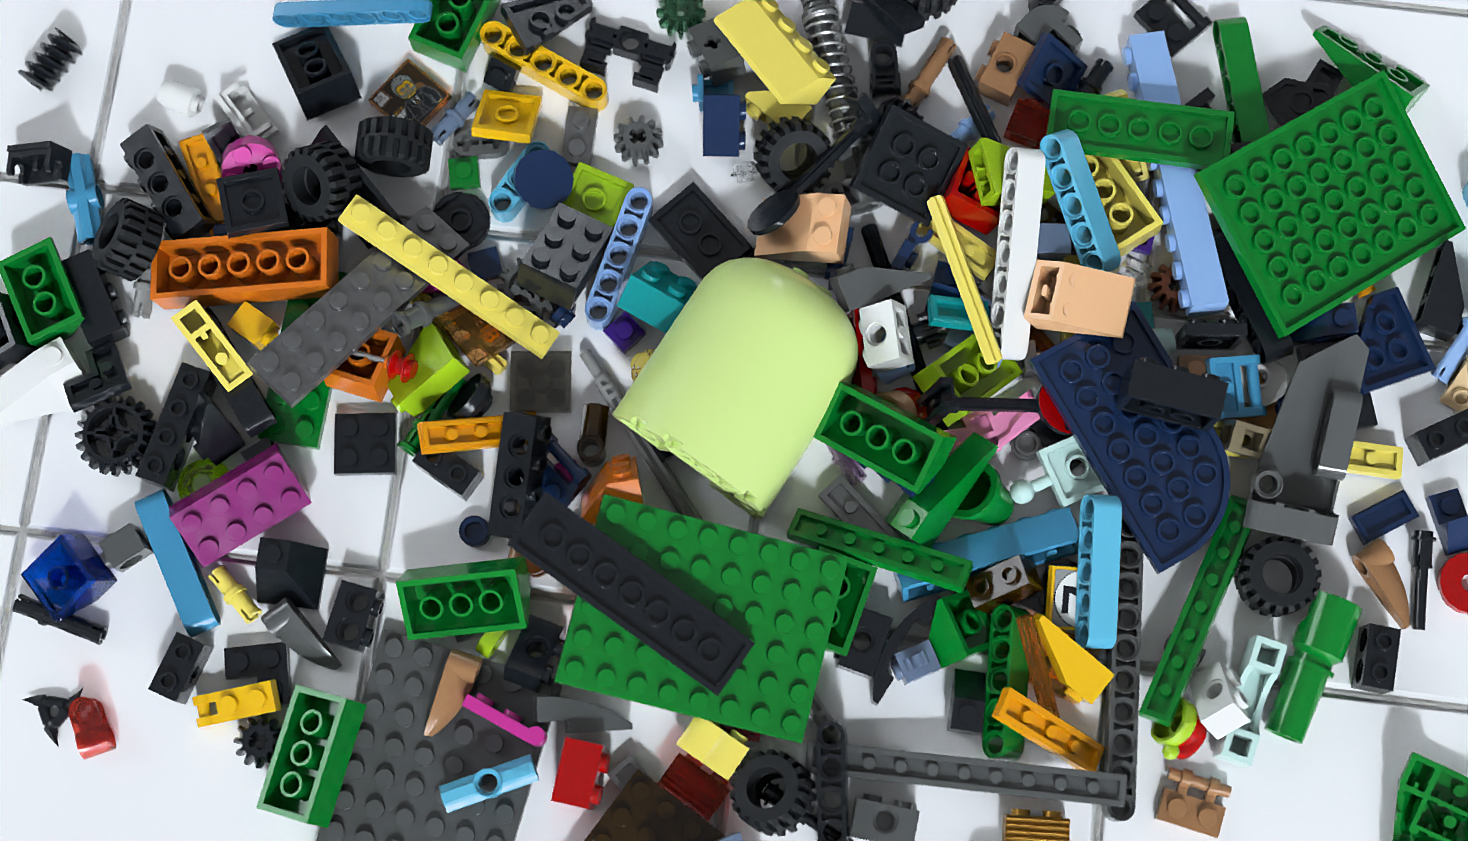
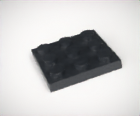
M889 104L849 187L928 227L932 216L927 201L933 196H944L968 145L903 109Z

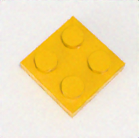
M484 89L471 126L472 136L531 144L542 109V97Z

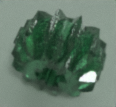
M659 0L661 8L656 10V17L660 19L659 27L661 29L667 28V35L669 37L678 32V37L681 40L684 37V33H688V28L702 23L701 19L706 17V10L702 8L703 0ZM684 11V15L679 16L678 12Z

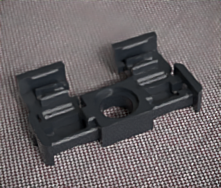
M593 17L589 23V30L587 29L585 32L586 47L580 60V67L586 71L605 76L607 67L605 60L607 55H612L613 51L614 55L639 62L638 65L641 68L639 73L635 72L633 75V86L658 93L659 83L664 70L669 71L671 69L677 52V44L673 42V45L669 46L650 40L648 33L621 25L619 30L597 23L596 17ZM631 38L637 40L639 45L635 49H627L622 43L626 39Z

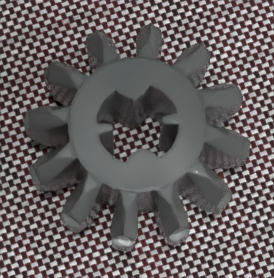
M642 114L639 116L638 122H634L633 118L629 116L627 118L628 126L619 123V133L613 135V139L617 143L614 146L615 152L622 153L621 159L623 162L632 158V164L636 167L639 164V160L643 159L644 164L648 166L650 164L649 156L658 158L659 151L657 149L664 146L663 140L660 139L662 130L655 128L656 123L653 119L645 124V118Z

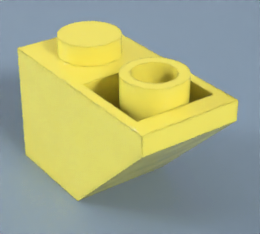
M770 90L750 91L744 96L747 114L756 121L759 119L768 126V130L770 129L768 124L772 121L779 124L781 117L786 116L789 120H791L792 116H798L802 120L804 118L807 120L812 118L813 107L808 104H780Z

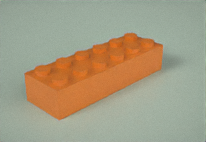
M328 227L260 232L234 238H228V235L164 240L161 241L158 251L151 262L150 300L164 310L185 308L195 300H198L203 307L243 304L244 301L258 303L321 298L338 283L339 238Z

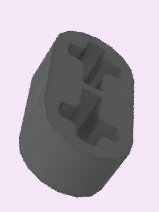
M465 130L456 134L453 139V148L459 158L478 156L479 160L503 157L508 153L510 142L500 140V142L504 143H500L498 149H493L492 144L489 143H493L494 139L474 137L471 130ZM464 140H470L471 144H473L469 147V151H464L463 147H461L465 143Z

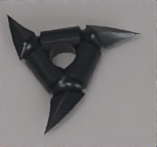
M83 688L69 697L68 700L56 696L46 697V694L21 699L34 706H38L37 710L42 725L45 726L43 729L58 747L57 728H60L72 714L71 711H75ZM53 706L59 708V713L55 717L50 715V708Z

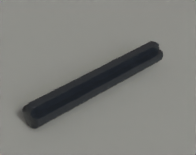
M962 56L950 57L947 61L948 68L981 138H989L1002 144V140Z

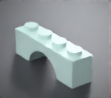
M1260 635L1248 639L1238 676L1242 682L1239 689L1249 703V707L1246 710L1250 722L1218 739L1212 757L1242 768L1252 766L1261 736L1259 726L1263 707L1274 681L1279 676L1288 645Z

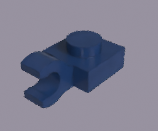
M917 221L914 222L910 228L909 236L903 242L891 263V267L895 270L905 271L906 268L911 270L919 256L915 252L917 246L928 243L932 239L933 230L929 229L924 237H919L916 234V230L920 224Z

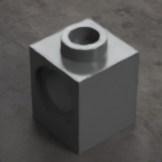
M128 523L98 543L103 551L100 553V557L109 569L113 568L122 573L154 553L140 528L132 523Z

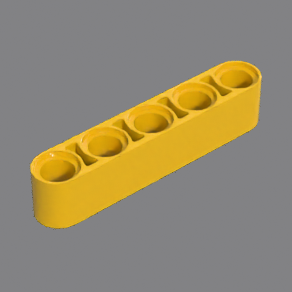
M498 21L486 22L481 27L480 38L485 52L490 56L497 53L521 66L520 72L581 107L598 109V112L607 107L609 102L607 86L601 78L543 46H540L527 56L525 54L514 56L513 53L521 49L509 27ZM493 35L501 36V39L497 42L488 41ZM542 63L551 64V67L547 70L538 69V66ZM567 77L577 79L573 84L567 85L563 83V80ZM592 91H599L602 93V95L596 99L588 97V94Z

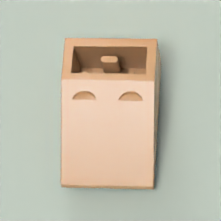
M1037 260L1024 319L1036 329L1123 338L1136 279L1068 262Z

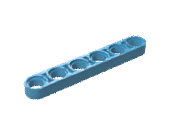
M430 0L278 2L275 4L272 20L277 25L286 28L425 23L431 19L433 4Z

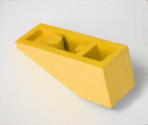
M1034 613L1031 619L1059 682L1067 688L1064 693L1078 704L1083 701L1092 705L1115 675L1044 615Z

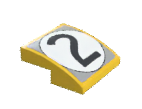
M1049 565L1045 617L1059 629L1075 630L1077 567Z

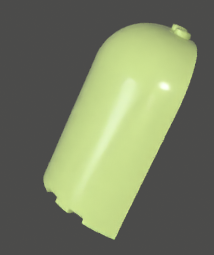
M744 257L732 259L718 265L703 278L612 416L660 451H668L710 480V487L753 518L760 520L764 517L814 440L813 436L839 382H851L857 367L858 343L849 317L831 297V292L808 279L809 276L804 271L796 267L791 269L767 259Z

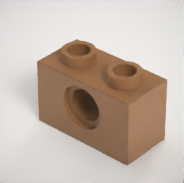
M1007 32L1003 33L1000 41L994 39L987 54L991 59L987 66L984 64L980 66L974 79L979 82L977 86L979 94L1008 107L1018 87L1016 83L1035 46ZM1004 64L1009 67L1010 71L1002 72L996 66Z

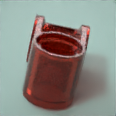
M88 697L74 699L69 705L68 716L81 757L86 760L116 749L115 736L108 723L102 703L97 699ZM85 706H90L92 711L87 713V717L82 716L81 712L85 710Z

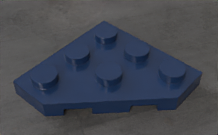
M1395 287L1369 297L1360 320L1359 333L1357 334L1370 349L1360 393L1365 395L1435 370V365L1399 288Z

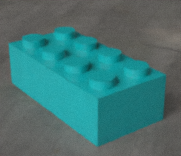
M649 261L631 274L617 306L658 330L667 333L697 286L692 279L672 273L670 268L664 263Z

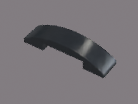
M940 595L927 600L914 609L898 625L888 639L873 675L871 704L875 706L879 704L895 678L884 670L913 623L916 622L924 628L928 625L934 615L937 600L943 598Z

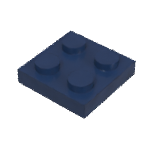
M1042 33L1016 84L1050 111L1053 89L1076 91L1088 65L1053 35Z

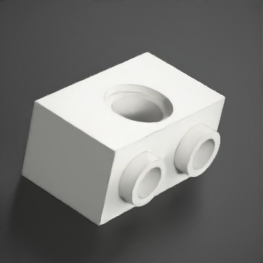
M893 299L860 308L858 325L863 335V359L867 367L883 373L914 364L906 306ZM886 332L885 339L882 341V336Z
M1219 660L1191 676L1188 683L1200 722L1217 740L1250 722L1246 710L1249 707V703L1239 689L1242 682L1234 669L1228 670Z

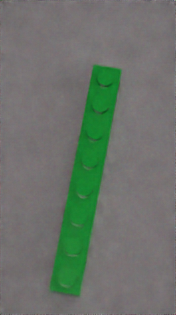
M1230 495L1225 514L1213 535L1140 707L1139 716L1167 727L1171 726L1252 532V529L1242 526L1248 502L1247 499Z

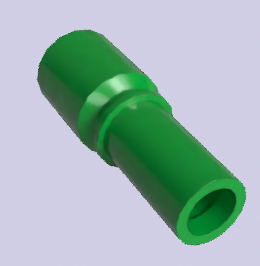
M1319 590L1309 607L1308 615L1297 624L1291 639L1294 653L1292 656L1289 655L1279 678L1281 686L1265 723L1264 729L1289 741L1303 744L1328 678L1333 679L1334 673L1331 672L1333 665L1343 662L1363 611L1361 607L1344 598Z

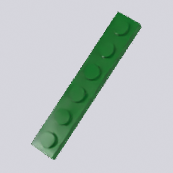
M801 508L797 509L786 533L789 540L815 548L822 546L869 565L959 593H963L973 569V561Z

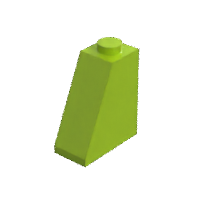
M980 138L968 151L981 206L1001 205L1005 156L1011 147L989 138ZM1046 166L1042 204L1055 194Z
M433 322L423 328L407 355L413 353L418 362V371L415 377L407 383H402L400 375H397L387 385L393 395L391 402L401 413L407 411L415 418L470 372L448 334Z

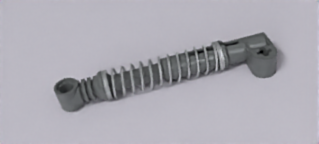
M801 0L802 7L804 8V13L801 17L805 28L804 31L806 33H815L809 36L807 40L811 44L818 43L813 46L812 50L819 47L820 51L815 53L821 54L818 57H822L829 64V70L837 78L823 95L826 97L823 105L828 107L829 111L826 116L831 117L832 120L829 124V127L834 128V133L831 137L838 140L849 129L846 126L850 125L857 118L843 99L850 90L855 88L856 94L859 90L854 86L856 78L851 75L853 67L848 64L850 61V56L846 54L848 47L842 43L845 36L840 32L842 25L837 22L839 14L831 1ZM836 23L839 25V30L833 31L831 26ZM837 34H840L842 36V40L840 42L835 41L834 37ZM816 36L817 41H810L811 38ZM843 45L845 49L843 52H838L837 47ZM843 55L848 58L846 63L840 61V57ZM848 66L850 68V72L843 73L842 68ZM868 133L862 139L859 138L838 158V161L843 163L847 179L833 182L822 191V193L844 194L845 191L850 190L853 200L850 217L870 212L883 206L882 203L849 187L857 170L854 158L859 157L861 162L871 141L867 139ZM856 146L857 151H856V152H852V148H851V147Z

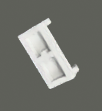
M240 82L232 84L221 93L213 96L243 138L246 135H253L270 140L280 133L248 88L242 86Z

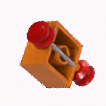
M380 329L325 378L324 382L328 387L382 403L390 380L400 375L401 382L407 383L415 377L418 371V362L413 353L408 354L406 358L403 357L406 350L398 334Z

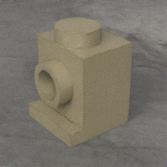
M1225 419L1219 438L1225 451L1260 460L1271 430L1240 420ZM1244 436H1245V437H1246V442L1242 445L1243 439H1244Z

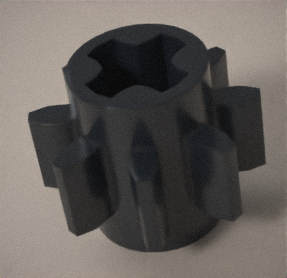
M928 311L917 314L918 322L912 324V328L919 346L927 343L929 350L943 345L941 338L948 335L946 328L929 326Z

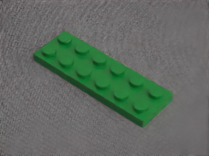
M1053 89L1046 135L1065 129L1074 131L1080 140L1085 155L1203 170L1230 155L1235 112Z
M339 271L338 282L348 273ZM320 298L288 300L281 332ZM323 380L292 408L269 387L266 401L275 414L278 423L258 434V439L262 440L268 437L274 443L320 450L333 388L328 387Z

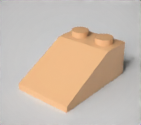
M800 194V205L785 224L771 233L762 236L757 235L755 258L843 264L852 207L844 194Z

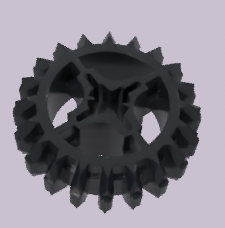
M118 394L114 397L113 401L109 398L103 401V405L99 403L92 405L95 409L93 412L83 410V414L87 417L86 421H77V425L82 427L83 430L74 433L76 438L82 440L75 445L76 449L84 451L80 456L81 459L85 462L89 461L88 466L91 469L96 470L99 468V473L103 475L111 472V475L114 477H119L121 470L126 475H131L132 465L137 469L139 468L140 461L153 434L152 430L155 429L157 421L151 420L154 413L150 409L145 410L146 405L142 401L136 403L135 398L132 396H128L124 400L123 396ZM125 413L135 417L139 431L127 427V421L124 419ZM109 418L108 423L104 427L99 428ZM120 430L124 434H121L120 438L117 437L118 440L115 441L111 437L115 433L118 434L117 431ZM96 440L107 443L110 458L103 457L100 454ZM133 443H136L134 447L128 453H126V449L128 448V446Z

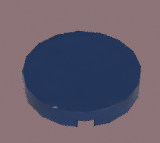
M545 149L531 151L520 159L513 175V185L518 197L529 207L539 210L555 208L559 202L563 203L572 191L574 180L571 167L565 158L555 151Z

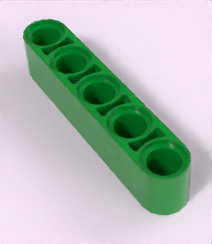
M1245 16L1215 20L1213 23V38L1227 110L1235 112L1233 140L1234 143L1255 141L1268 134L1270 130L1248 21Z
M1006 604L998 605L991 616L982 748L985 755L989 758L1012 762L1018 760L1023 754L1025 737L992 717V714L1003 688L1011 687L1025 697L1028 695L1032 616L1026 609Z

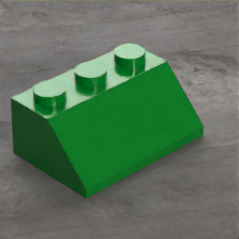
M48 237L0 261V275L27 342L41 348L58 337L64 340L70 338L83 322L85 316L53 238Z
M819 546L816 550L849 558L825 650L847 656L878 568Z

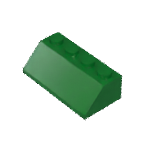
M839 382L813 438L916 494H920L944 466L957 437L850 382Z
M525 557L407 569L395 582L408 640L524 629L529 625L531 585Z

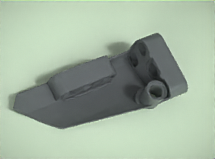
M1357 334L1298 362L1256 471L1251 475V489L1243 519V527L1314 543L1333 545L1339 515L1335 514L1333 510L1339 483L1344 480L1349 465L1363 402V395L1360 393L1370 350ZM1270 475L1274 481L1273 487L1269 491L1263 492L1259 487V481L1263 476Z

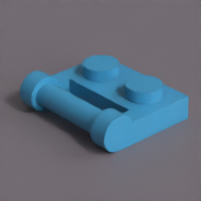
M1260 355L1217 357L1205 360L1206 372L1208 374L1219 376L1220 381L1229 383L1220 420L1267 416L1266 406L1262 405L1258 365L1261 364ZM1240 366L1246 368L1250 407H1245Z

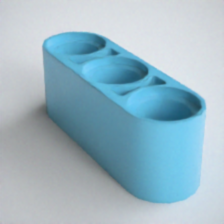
M534 141L528 144L491 193L489 206L497 221L508 223L514 220L526 205L518 197L514 188V169L520 159L531 151L549 150L545 143ZM502 201L511 202L510 207L506 210L496 208Z

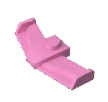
M1031 389L1019 397L1022 399H1035ZM975 411L960 419L963 428L943 431L957 437L951 451L975 432L999 447L995 452L997 453L1002 450L1004 445L1038 421L1040 416L1038 413L999 412L994 416L992 412Z

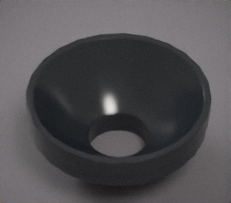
M482 372L472 376L452 402L447 416L451 419L482 417L493 403L490 379Z

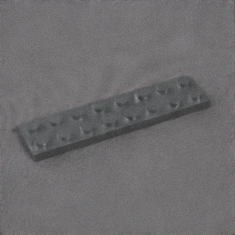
M427 205L403 225L454 261L458 260L469 250V243ZM377 248L247 362L248 367L293 408L391 320L394 311H401L427 288L430 283Z

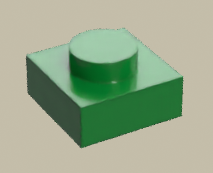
M478 156L448 159L450 188L452 191L481 188Z

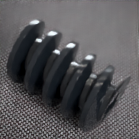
M56 27L55 30L59 35L52 33L47 35L51 45L44 42L40 43V48L44 54L34 51L32 56L36 63L28 60L25 62L29 72L21 69L17 71L22 78L41 92L42 89L54 90L49 82L50 80L60 83L61 79L56 73L57 71L69 72L64 62L76 63L71 55L73 52L79 55L83 54L78 44Z

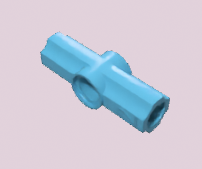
M529 754L492 768L482 769L478 773L441 785L439 788L443 804L449 813L537 782L539 777L533 758ZM493 774L497 779V787L494 791L487 793L482 788V780L485 776Z

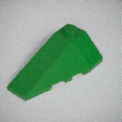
M1326 25L1316 29L1312 34L1351 86L1385 70L1407 114L1431 86L1398 64L1395 68L1384 64L1381 59L1382 55L1374 51L1371 53L1358 50L1359 45L1356 41Z
M973 432L949 453L944 466L936 474L934 481L923 489L920 494L911 498L904 492L900 496L885 521L918 544L931 548L999 447Z

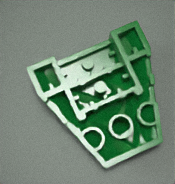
M1411 752L1398 780L1393 841H1468V777Z

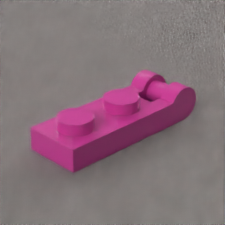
M480 693L477 694L476 698L468 694L462 703V706L533 746L541 747L547 742L548 737L545 730L538 726L527 728L519 722L522 717L507 708L503 713L492 708L495 702Z

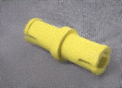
M224 565L215 568L211 572L212 574H209L208 578L224 595L223 600L227 605H232L246 624L252 623L259 617L258 615L262 614V610L247 595V588L243 584H238Z

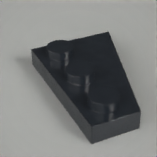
M515 0L501 4L500 12L523 53L527 56L592 11L593 3L591 0Z

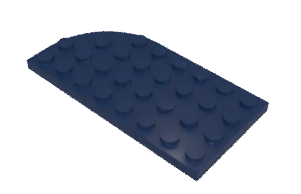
M1134 301L1130 304L1123 338L1077 333L1033 357L1028 363L1108 495H1115L1120 499L1122 518L1158 575L1195 553L1214 534L1225 514L1229 500L1230 469L1225 449L1213 426L1207 432L1115 409L1123 373L1135 359L1151 358L1159 362L1158 365L1169 368L1174 365Z

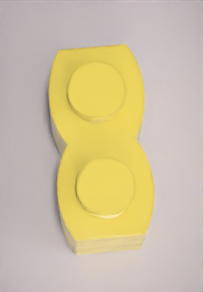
M694 717L676 744L717 774L729 780L750 749L745 744L748 738L734 728L729 733L719 726L720 723Z

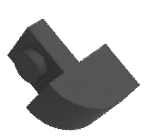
M1042 5L1032 9L1018 22L1013 36L1036 46L1042 33H1050L1074 54L1079 51L1084 40L1075 27L1065 24L1069 11L1056 5Z

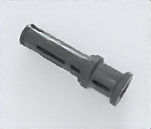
M444 293L427 302L418 300L412 304V307L402 312L400 310L394 311L391 322L395 331L401 337H406L410 334L411 330L419 326H429L435 317L461 304Z

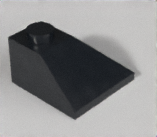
M260 537L255 565L257 603L276 605L283 598L287 597L297 608L319 610L329 549L295 541Z

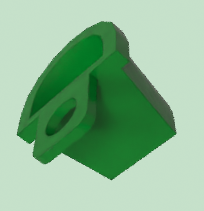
M989 463L987 464L952 516L953 518L972 520L977 523L994 526L1004 523L1011 516L1015 502L1011 498L1010 491L1001 482L1000 474L995 467Z

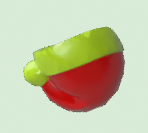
M1182 697L1171 726L1167 727L1153 721L1150 732L1152 738L1163 746L1162 753L1166 759L1182 760L1194 755L1199 750L1206 738L1207 728L1200 722L1195 705L1190 700Z

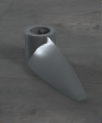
M283 598L261 616V620L266 628L303 658L332 670H337L342 666L314 627L289 598Z

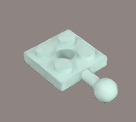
M1071 436L1037 451V457L1046 475L1030 482L1025 479L1016 480L1010 487V495L1016 503L1025 504L1032 500L1035 492L1051 486L1060 508L1082 500L1087 494L1093 495L1105 490L1076 440ZM1077 459L1084 464L1085 470L1082 476H1075L1070 471L1072 460Z

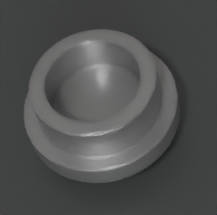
M1024 430L1011 441L1013 455L1022 461L1035 459L1037 457L1036 452L1041 450L1042 447L1041 440L1037 434L1028 430Z

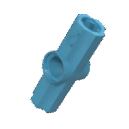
M75 153L71 157L68 175L69 189L66 190V200L69 210L74 216L78 242L81 245L93 246L96 233L103 220L101 210L104 209V199L101 189L96 183L92 157L89 154Z

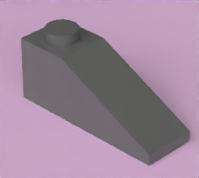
M852 263L836 269L838 275L829 278L838 304L844 312H850L932 278L930 273L868 266L854 268Z

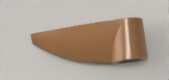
M1376 539L1352 556L1353 565L1400 628L1407 629L1410 626L1408 599L1402 579L1393 562L1395 561L1394 554L1384 541Z
M451 650L423 735L432 737L458 713L466 696L470 694L477 680L483 658L460 650Z

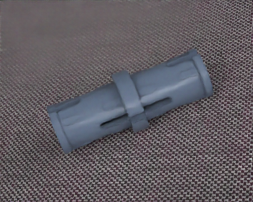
M467 91L452 109L447 108L444 112L445 116L431 129L433 137H435L433 141L436 144L442 146L443 142L457 128L461 129L465 125L464 121L479 106L480 100L477 99L475 101L476 96L473 93Z

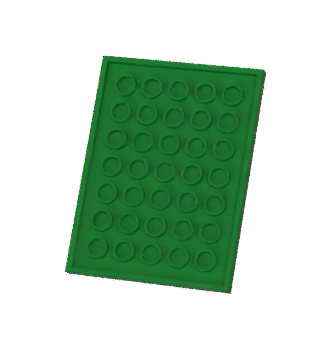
M1385 70L1370 76L1194 174L1203 195L1278 338L1289 335L1466 229Z
M603 494L595 527L755 644L723 690L716 696L576 595L554 682L802 744L849 558Z

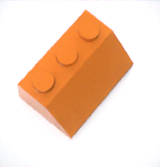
M620 454L611 457V461L605 462L581 496V517L590 524L596 523L603 494L644 504L636 456L630 457L629 454Z

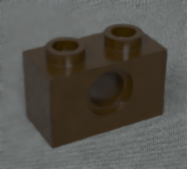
M1021 555L1014 556L969 577L966 583L974 608L987 614H992L998 605H1011L1043 590L1034 562Z

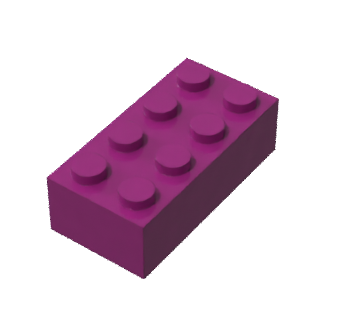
M276 443L169 507V518L204 568L311 504L312 501L309 491Z

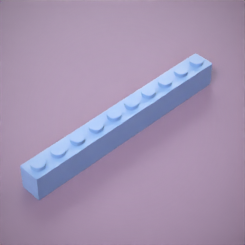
M1164 30L1129 35L1126 46L1122 48V61L1124 65H1128L1130 72L1128 74V87L1130 91H1134L1135 98L1138 100L1182 105ZM1147 163L1148 170H1153L1155 179L1152 182L1153 194L1155 198L1159 197L1161 205L1159 207V216L1167 230L1165 235L1166 249L1168 252H1172L1174 260L1171 265L1174 280H1178L1180 286L1178 291L1180 307L1185 308L1187 318L1223 313L1229 303V298L1204 195L1194 177L1198 170Z

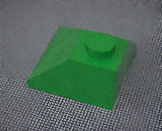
M968 590L937 600L928 639L941 669L989 650L991 615L974 608Z

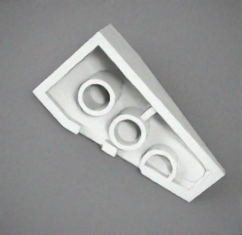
M58 337L32 352L0 376V427L25 419L45 417L44 415L73 411L69 405L63 384L82 377L87 372L71 344Z

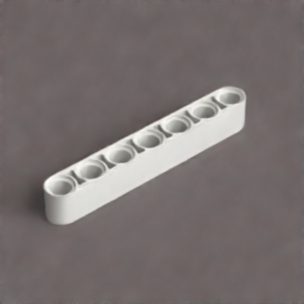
M1011 147L1007 151L1004 161L990 323L1003 356L1002 360H1023L1028 352L1030 323L1024 319V314L1037 260L1045 174V155L1040 149Z

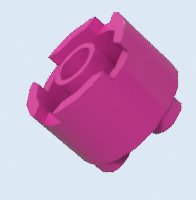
M246 135L244 138L237 139L232 144L227 145L221 160L222 178L249 173L245 167L250 168L251 164H256L257 171L277 167L280 182H282V162L278 151L270 141L260 136Z

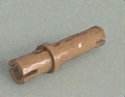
M947 37L940 38L918 76L908 84V91L903 100L910 98L913 107L919 106L924 98H928L931 93L930 88L957 48V45L953 44L951 39Z

